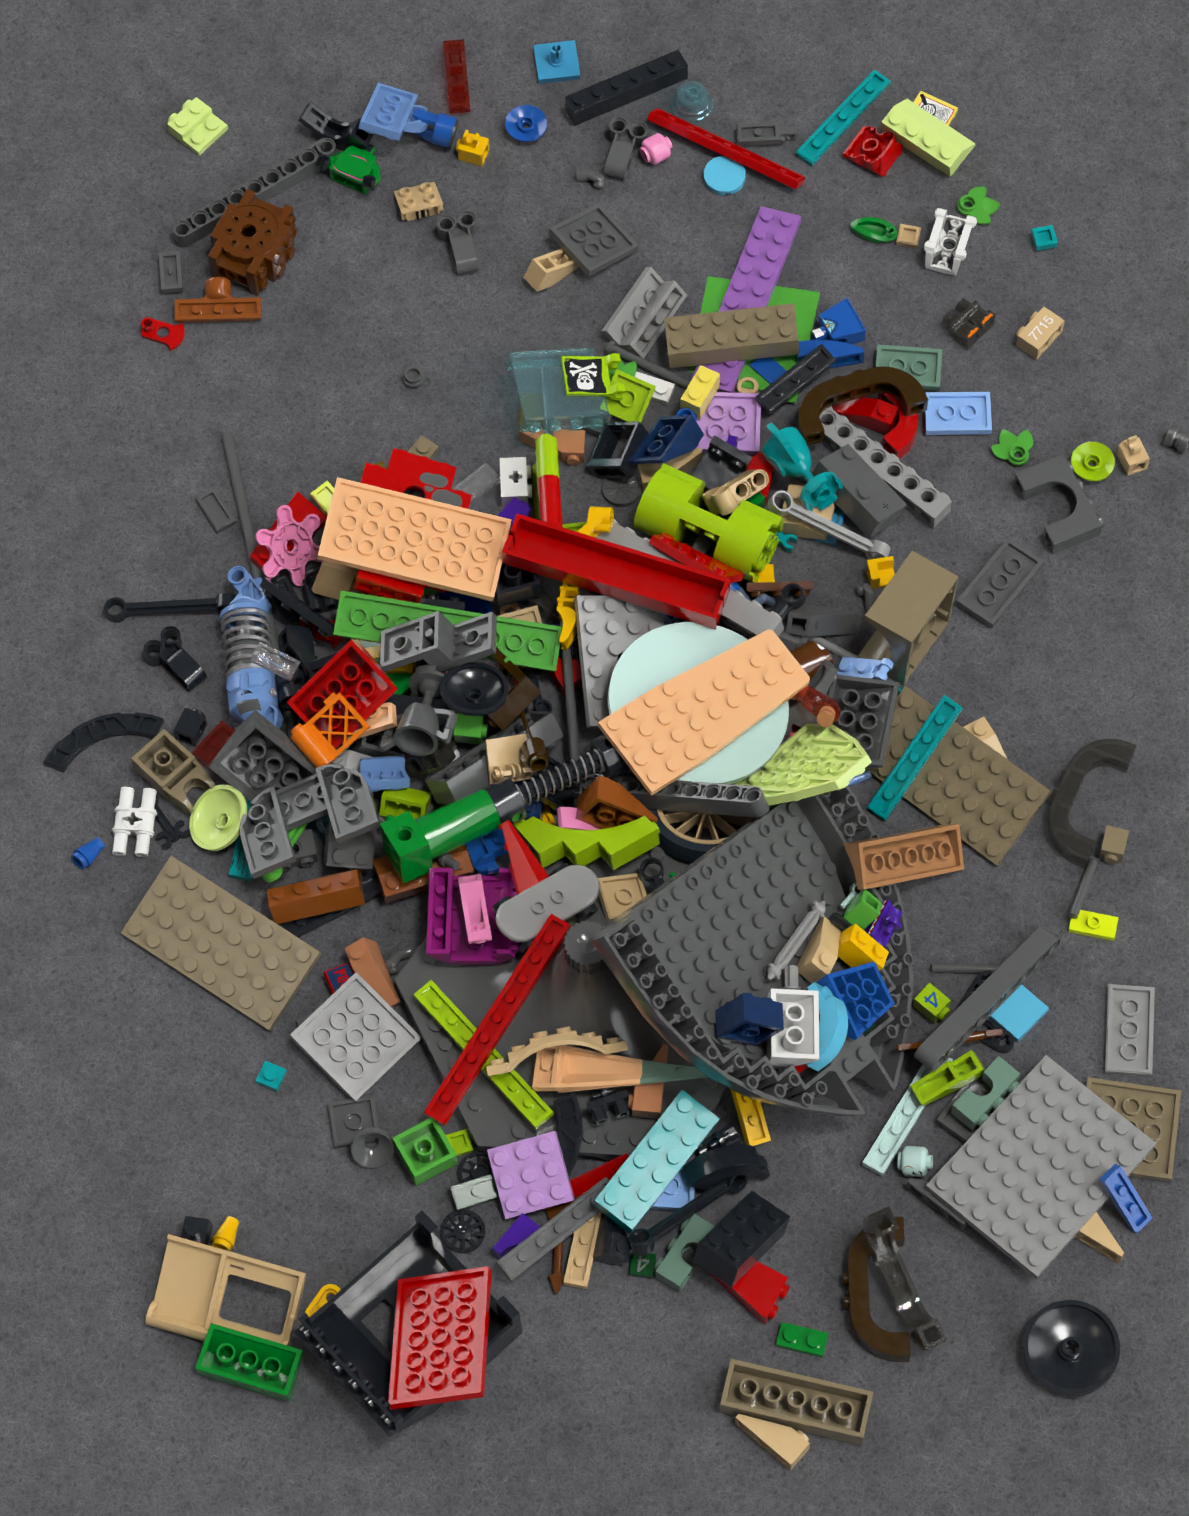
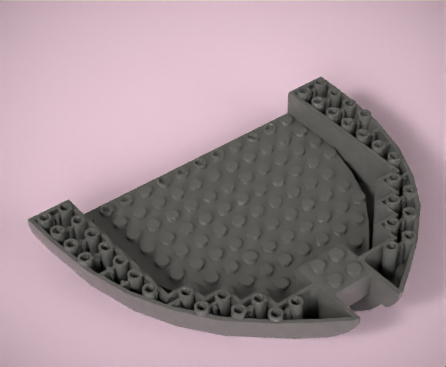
M849 786L799 801L770 806L767 814L762 817L753 818L594 934L595 939L592 940L594 946L643 1017L681 1057L712 1080L750 1099L801 1112L846 1117L865 1114V1111L847 1084V1081L853 1076L866 1080L868 1085L881 1091H893L897 1086L904 1051H897L896 1045L906 1044L909 1026L911 1025L910 1013L914 981L912 965L914 964V957L911 954L909 932L896 883L866 889L881 902L883 900H890L895 908L903 912L899 920L902 927L900 931L893 932L885 948L889 951L883 969L879 970L880 974L885 976L886 987L895 1004L878 1018L872 1026L865 1030L858 1039L853 1040L846 1036L841 1050L828 1065L819 1071L807 1067L798 1074L794 1065L788 1067L771 1065L767 1058V1040L754 1046L719 1038L716 1034L715 1010L725 1005L726 1002L732 1001L742 993H751L753 996L766 998L771 989H782L784 987V969L781 970L779 980L773 978L769 981L767 979L768 964H774L775 958L808 912L812 911L814 901L821 902L824 900L826 902L824 915L827 919H829L832 913L836 912L844 917L846 907L842 909L839 905L850 893V886L856 882V878L843 843L880 837L877 833H874L868 816L864 814ZM856 886V887H855V892H856V893H859L861 890H857V886ZM820 916L817 924L814 926L812 931L809 933V935L804 940L802 945L799 947L797 952L794 954L792 959L789 961L787 966H797L804 950L806 949L821 919ZM837 957L830 974L851 967ZM798 973L799 987H801V990H805L812 983Z

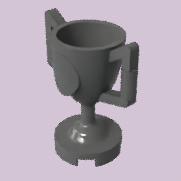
M435 665L419 666L416 668L415 673L411 675L409 687L415 696L424 697L423 702L412 703L403 714L397 715L398 726L394 736L392 735L395 727L384 730L380 744L384 751L397 745L401 750L411 755L426 756L436 751L439 740L446 744L450 743L457 715L453 710L436 709L431 706L433 698L442 699L440 685L445 675L436 671ZM438 718L447 719L444 733L440 732Z

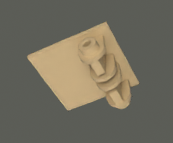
M425 182L418 186L404 187L393 191L401 211L402 221L406 220L408 222L417 219L416 211L419 219H421L420 210H423L425 217H428L426 209H428L429 216L440 214L441 211H444L443 202L435 182Z
M527 734L485 740L490 784L509 777L513 782L531 779V775L536 771L527 765L522 751V744L527 740Z

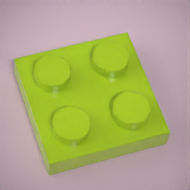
M616 369L610 384L622 383L625 385V393H622L623 398L622 400H614L604 396L599 410L626 422L638 421L641 423L656 386Z

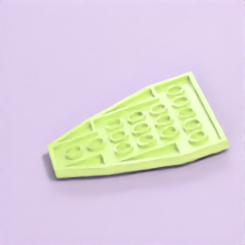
M807 723L779 746L777 752L763 768L732 785L759 787L762 789L768 805L799 801L811 796L843 789L848 786L849 781L853 777L862 774L865 771V767L872 762L860 743L835 725L822 727L819 724Z

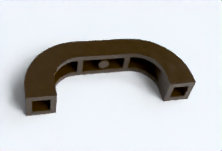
M886 366L856 370L845 376H835L831 380L815 386L807 393L799 409L798 430L807 445L810 446L824 441L825 430L820 420V415L831 406L875 393H887L899 400L907 417L927 411L928 397L917 379L903 370Z
M903 1217L882 1218L863 1228L851 1245L847 1272H843V1286H848V1295H844V1309H849L850 1325L855 1338L870 1354L891 1362L910 1361L909 1332L885 1331L872 1320L869 1308L867 1262L870 1256L881 1248L903 1247L905 1240Z

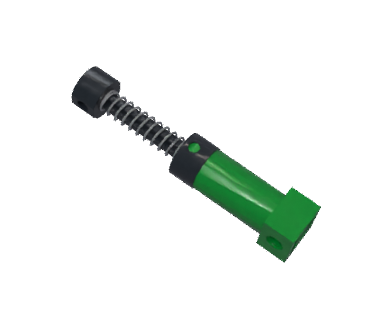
M602 735L590 741L592 754L587 752L586 757L582 758L579 756V760L575 762L571 759L570 764L566 765L563 763V767L559 769L555 766V771L550 772L547 770L546 775L542 776L539 774V778L535 780L531 777V781L528 783L523 781L522 786L518 787L509 777H506L481 788L480 791L415 820L410 811L393 817V815L386 816L385 822L380 823L383 848L403 883H406L430 872V868H433L432 859L498 830L499 825L507 820L514 824L525 819L527 816L525 804L531 805V800L538 802L540 796L546 798L548 793L555 794L556 789L562 791L564 786L570 787L571 782L578 784L580 778L586 780L587 775L593 777L596 771L602 773L604 777L611 779L631 769L606 736Z

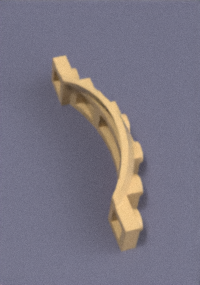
M570 1026L556 1029L557 1033L548 1035L547 1031L533 1033V1038H529V1045L523 1044L511 1047L512 1051L507 1052L508 1062H504V1058L490 1060V1065H486L487 1075L512 1072L528 1056L553 1046L581 1045L598 1050L603 1054H610L628 1050L627 1041L621 1040L620 1036L606 1039L607 1043L603 1044L602 1036L596 1035L595 1031L583 1033L580 1036L577 1035L576 1030H571Z

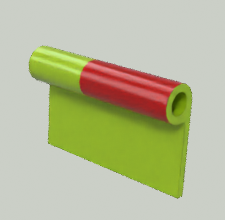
M542 434L535 440L536 462L531 467L535 519L563 527L557 439L550 434Z

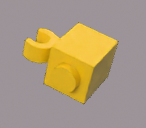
M465 130L462 139H459L456 144L458 159L482 167L490 150L489 139L481 137L479 133L471 134L468 133V130Z

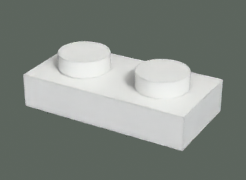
M636 372L634 377L656 386L651 400L668 406L675 389V384Z

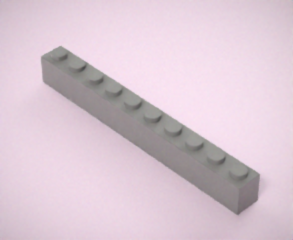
M615 519L613 520L610 533L600 532L596 537L683 564L649 544L650 539L646 537L641 538L631 528L620 526ZM730 590L725 606L722 608L720 622L749 639L766 630H773L779 637L784 630L780 615L774 611H766L757 601H749L738 590Z

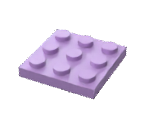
M716 392L700 421L696 419L704 436L695 449L702 448V453H706L714 435L725 442L728 435L739 437L737 449L748 455L758 454L761 405L755 399V396L758 394Z
M556 1131L487 1150L505 1219L575 1200Z

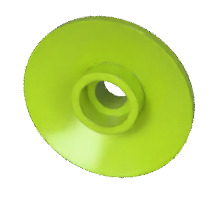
M1086 442L1079 445L1073 451L1071 464L1077 476L1086 481L1096 482L1106 479L1112 473L1115 466V458L1112 451L1104 444ZM1089 463H1094L1096 466H1095V467H1091V466H1089L1088 464H1089Z

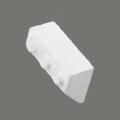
M771 989L767 998L783 1004L784 1030L767 1039V1058L772 1066L788 1067L790 1065L798 1066L819 1061L818 991Z

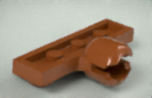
M225 277L208 278L205 281L204 298L175 299V323L262 321L261 297H231V282Z

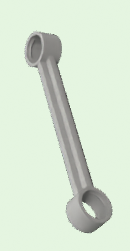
M777 491L768 500L770 512L779 516L788 514L865 552L869 560L889 556L891 548L885 542L879 540L870 541L794 503L792 496L786 491ZM775 497L782 498L785 501L786 509H780L776 506Z

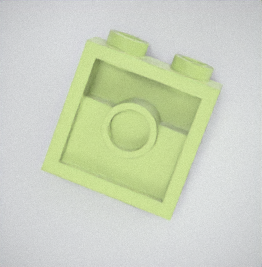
M197 97L192 101L190 99L183 104V110L178 114L173 113L168 118L167 123L169 133L198 156L228 130V125L212 113V109Z

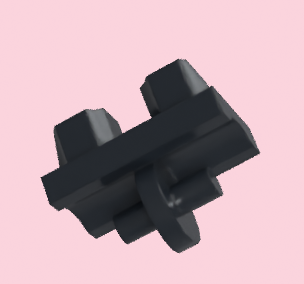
M614 1087L602 1088L598 1092L592 1093L594 1101L586 1103V1112L588 1116H592L596 1125L608 1121L606 1110L614 1108L617 1118L629 1115V1095L627 1090L616 1093Z
M730 1123L707 1137L697 1151L701 1155L719 1147L744 1144V1141Z

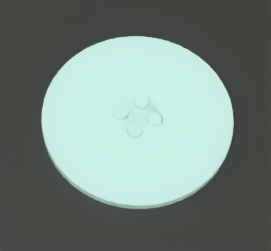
M694 622L673 623L651 630L635 640L618 660L608 688L609 714L614 713L654 687L748 639L721 626L713 629ZM788 701L708 761L678 780L733 784L755 774L771 760L783 740L789 717Z

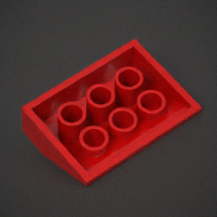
M351 639L287 703L307 723L326 705L323 701L333 692L336 695L341 693L366 721L398 688L370 653L357 640ZM340 700L333 706L334 716H345V705ZM321 717L314 725L320 731H328L329 718ZM333 718L332 732H344L345 719ZM349 719L348 732L354 733L362 724L357 719ZM332 734L331 744L337 749L344 742V735Z

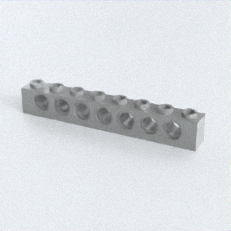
M832 407L823 411L820 415V420L825 430L822 443L835 452L849 444L907 504L906 508L933 529L951 511L952 501L947 494L936 490L927 479L923 480L913 468L901 463L896 455L888 453L879 442L871 440L862 429L854 427L845 416L836 413ZM824 422H829V423H831V424H830V425H824L823 423H824ZM840 435H846L848 437L842 438L840 437ZM856 448H863L864 450L859 451ZM877 460V461H880L881 463L876 464V463H873L872 461ZM895 473L898 476H890L889 474ZM912 486L915 489H907L906 487ZM929 499L931 502H924L923 500Z

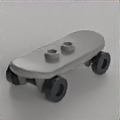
M563 864L553 870L548 878L514 897L507 896L498 901L492 907L496 915V924L505 937L512 941L523 942L518 949L522 955H525L551 913L563 921L574 915L579 922L592 917L599 910L594 903L599 894V881L596 874L585 866Z

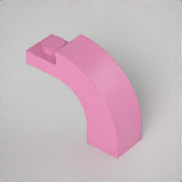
M481 874L458 877L469 944L484 943L492 940Z

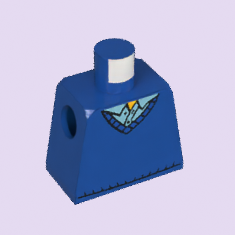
M848 298L821 313L818 322L819 328L811 331L813 340L826 339L848 344L863 342L866 336V329Z

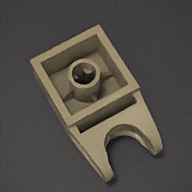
M165 729L131 758L134 770L165 799L186 813H191L194 810L193 805L186 796L189 790L199 787L207 791L216 786L196 758Z

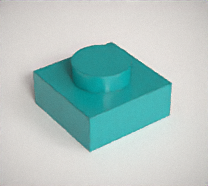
M1053 225L1033 228L1031 230L1036 251L1058 246Z
M265 1061L255 1080L256 1084L278 1092L287 1069Z

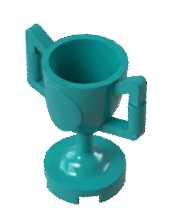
M772 422L769 423L766 427L772 436L763 448L764 458L783 477L787 475L796 478L800 477L804 482H808L800 494V501L807 510L813 511V508L816 507L824 510L837 500L838 497L835 493L838 487L840 489L843 488L842 481L834 472H823L814 477L810 472L812 467L810 450L799 430L794 427L778 430Z

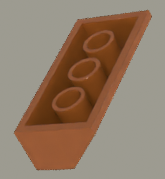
M465 845L447 852L454 860L460 863V867L457 870H453L454 876H470L474 874ZM388 856L373 860V867L385 904L429 891V872L403 883ZM432 859L433 868H450L448 866L443 867L439 864L438 860Z
M360 868L273 887L267 890L269 908L276 924L365 904Z

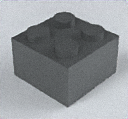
M328 816L323 857L326 866L372 869L376 829L339 844L335 838Z

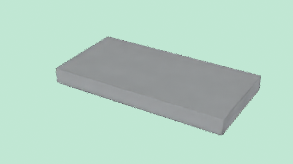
M1108 984L1105 1074L1152 1077L1155 987Z

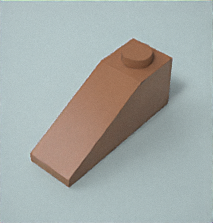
M520 428V441L535 448V440L544 434V428ZM553 429V436L557 439L558 460L569 465L584 463L585 430Z
M363 937L347 946L345 950L355 973L357 972L391 1007L399 1004L400 999L385 966L377 942Z
M664 1044L653 1059L654 1062L667 1063L668 1045ZM665 1082L635 1086L634 1095L629 1094L628 1107L632 1109L633 1117L659 1119L661 1117Z

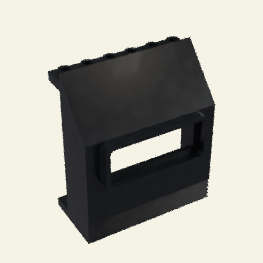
M423 1210L415 1216L416 1224L311 1317L306 1313L299 1317L300 1326L293 1332L389 1437L433 1414L444 1403L391 1410L388 1399L392 1354L361 1320L383 1300H387L396 1310L398 1279L441 1273L442 1265L448 1272L467 1269L441 1242L438 1226ZM491 1293L486 1365L522 1334L520 1313L504 1296L496 1300Z

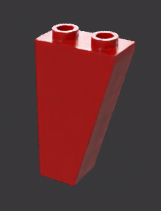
M758 1261L733 1287L707 1271L765 1325L768 1319H774L779 1309L776 1306L779 1299L784 1300L790 1289V1286L787 1285V1276Z

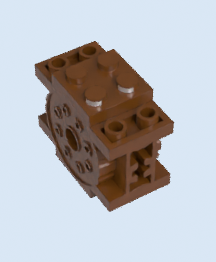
M249 189L246 190L238 205L229 203L210 235L212 250L208 255L211 276L225 277L249 288L250 293L256 296L259 295L261 290L266 289L269 280L276 282L277 278L284 274L285 264L288 259L291 260L295 254L293 241L297 234L293 207L285 204L282 209L257 199L255 192Z

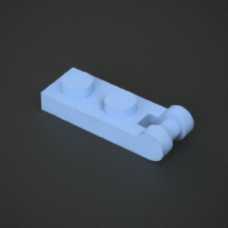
M843 657L837 668V675L886 681L888 678L887 673L892 670L894 663L887 658L874 660Z

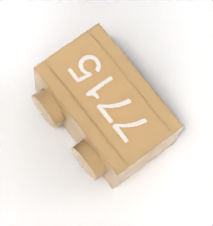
M1043 307L1039 312L1033 313L1026 327L1022 326L1018 330L1016 346L1037 360L1062 333L1065 320L1046 307Z

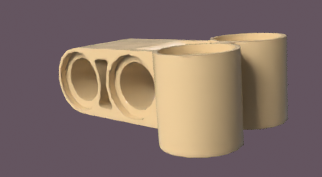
M760 469L747 470L721 487L708 490L702 495V498L710 513L714 515L721 514L722 516L730 514L739 506L738 504L741 503L742 499H748L767 486L769 482L768 474ZM754 475L757 478L756 484L753 482ZM737 486L739 487V494H738V495H737V493H736V487H737Z

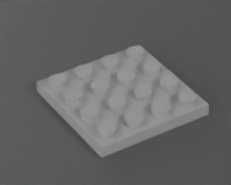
M357 972L289 1036L354 1102L362 1097L422 1038Z

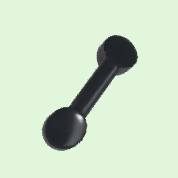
M525 667L523 674L540 690L538 679L543 670ZM540 693L533 700L534 707L532 711L552 712L551 703L542 699Z

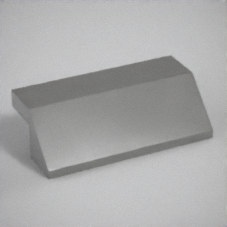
M646 267L602 332L610 341L617 342L616 346L644 359L665 329L664 318L674 316L687 297V294L676 281H663L652 267Z

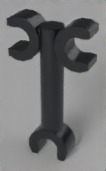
M156 795L154 809L157 812V816L155 818L165 831L158 833L156 840L167 839L168 841L162 845L163 850H168L171 848L172 843L180 838H188L191 834L189 829L184 832L179 831L185 825L183 820L176 822L173 828L158 806L159 802Z

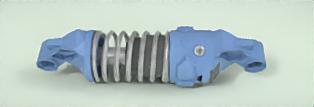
M235 566L228 572V580L238 594L219 614L221 630L224 632L222 640L225 641L223 649L226 651L224 659L227 660L225 669L228 671L225 675L230 718L241 724L256 710L280 729L284 717L278 708V694L275 674L273 672V655L271 653L272 645L270 643L271 636L269 634L270 626L268 624V613L272 605L268 596L262 592L264 588L260 584L263 579L261 577L253 579L244 567ZM261 631L264 634L260 637L255 635V633ZM226 635H231L234 637L227 640Z

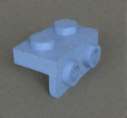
M403 755L361 758L359 760V773L364 777L372 792H378L382 789L401 790L402 788L410 787V778L405 771V758Z

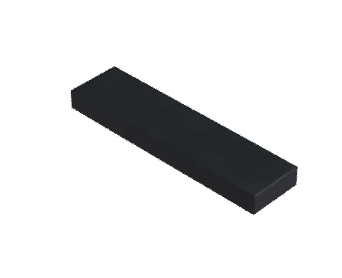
M820 344L756 395V401L770 415L834 364L836 359L823 344Z

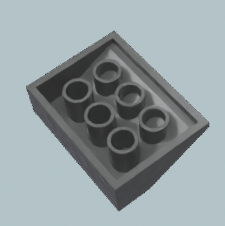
M837 675L835 682L830 685L826 705L832 707L836 713L832 724L860 743L872 762L865 769L882 768L900 683Z
M256 710L239 725L209 765L211 770L240 791L250 801L271 786L278 790L317 774L315 766L292 742L290 737Z

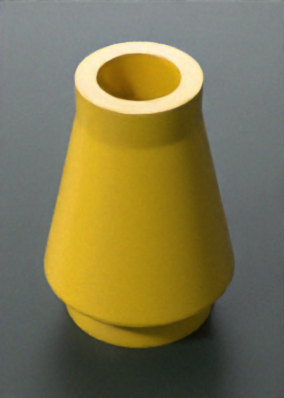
M226 1217L224 1223L212 1238L213 1247L227 1251L234 1248L239 1221L236 1218Z

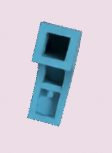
M814 982L807 988L810 991H818L819 1061L806 1064L808 1067L819 1071L828 1065L841 1050L848 1031V1015L843 1001L834 997L827 986L823 987Z

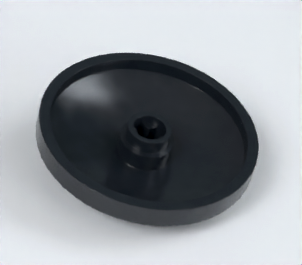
M1063 1300L1045 1306L1034 1315L1026 1328L1022 1350L1024 1361L1030 1374L1040 1385L1059 1395L1082 1396L1098 1390L1112 1377L1120 1357V1341L1113 1323L1101 1310L1082 1301ZM1072 1349L1074 1351V1354H1072L1071 1352H1067L1066 1350Z

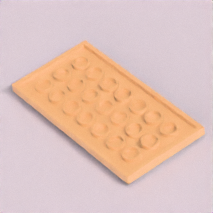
M337 477L317 559L493 601L502 565V550L509 534L512 519Z

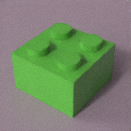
M429 1118L392 1138L394 1148L416 1186L458 1164L455 1151L440 1125L433 1118Z

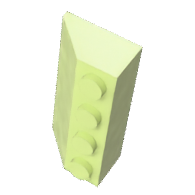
M905 99L893 106L881 122L882 132H892L898 143L949 177L953 175L975 146L974 142L909 99Z

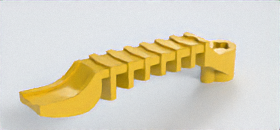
M590 506L587 523L576 532L595 538L600 532L610 533L614 520L613 508ZM564 582L560 586V596L557 597L558 606L556 610L563 622L559 643L562 644V650H568L577 635L574 598L580 595V590L578 589L580 587Z

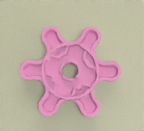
M282 505L276 510L278 521L276 529L274 531L260 529L255 534V540L260 545L267 546V549L270 551L269 560L263 565L262 571L267 577L272 578L280 570L287 569L291 582L296 586H302V580L305 579L306 563L310 560L323 562V560L317 559L320 546L316 545L312 539L313 532L320 525V519L316 514H309L302 522H296L293 519L291 508L287 505ZM291 539L294 543V548L292 551H287V540Z

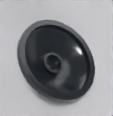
M469 662L453 667L444 675L440 685V693L444 703L453 711L467 716H483L495 712L504 705L508 698L509 685L504 674L497 668L485 663Z

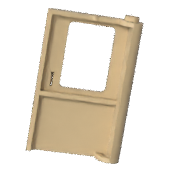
M168 1234V1243L154 1301L150 1304L146 1315V1325L205 1341L210 1324L213 1323L290 1346L306 1281V1273ZM229 1275H236L290 1291L291 1299L282 1334H274L220 1317Z

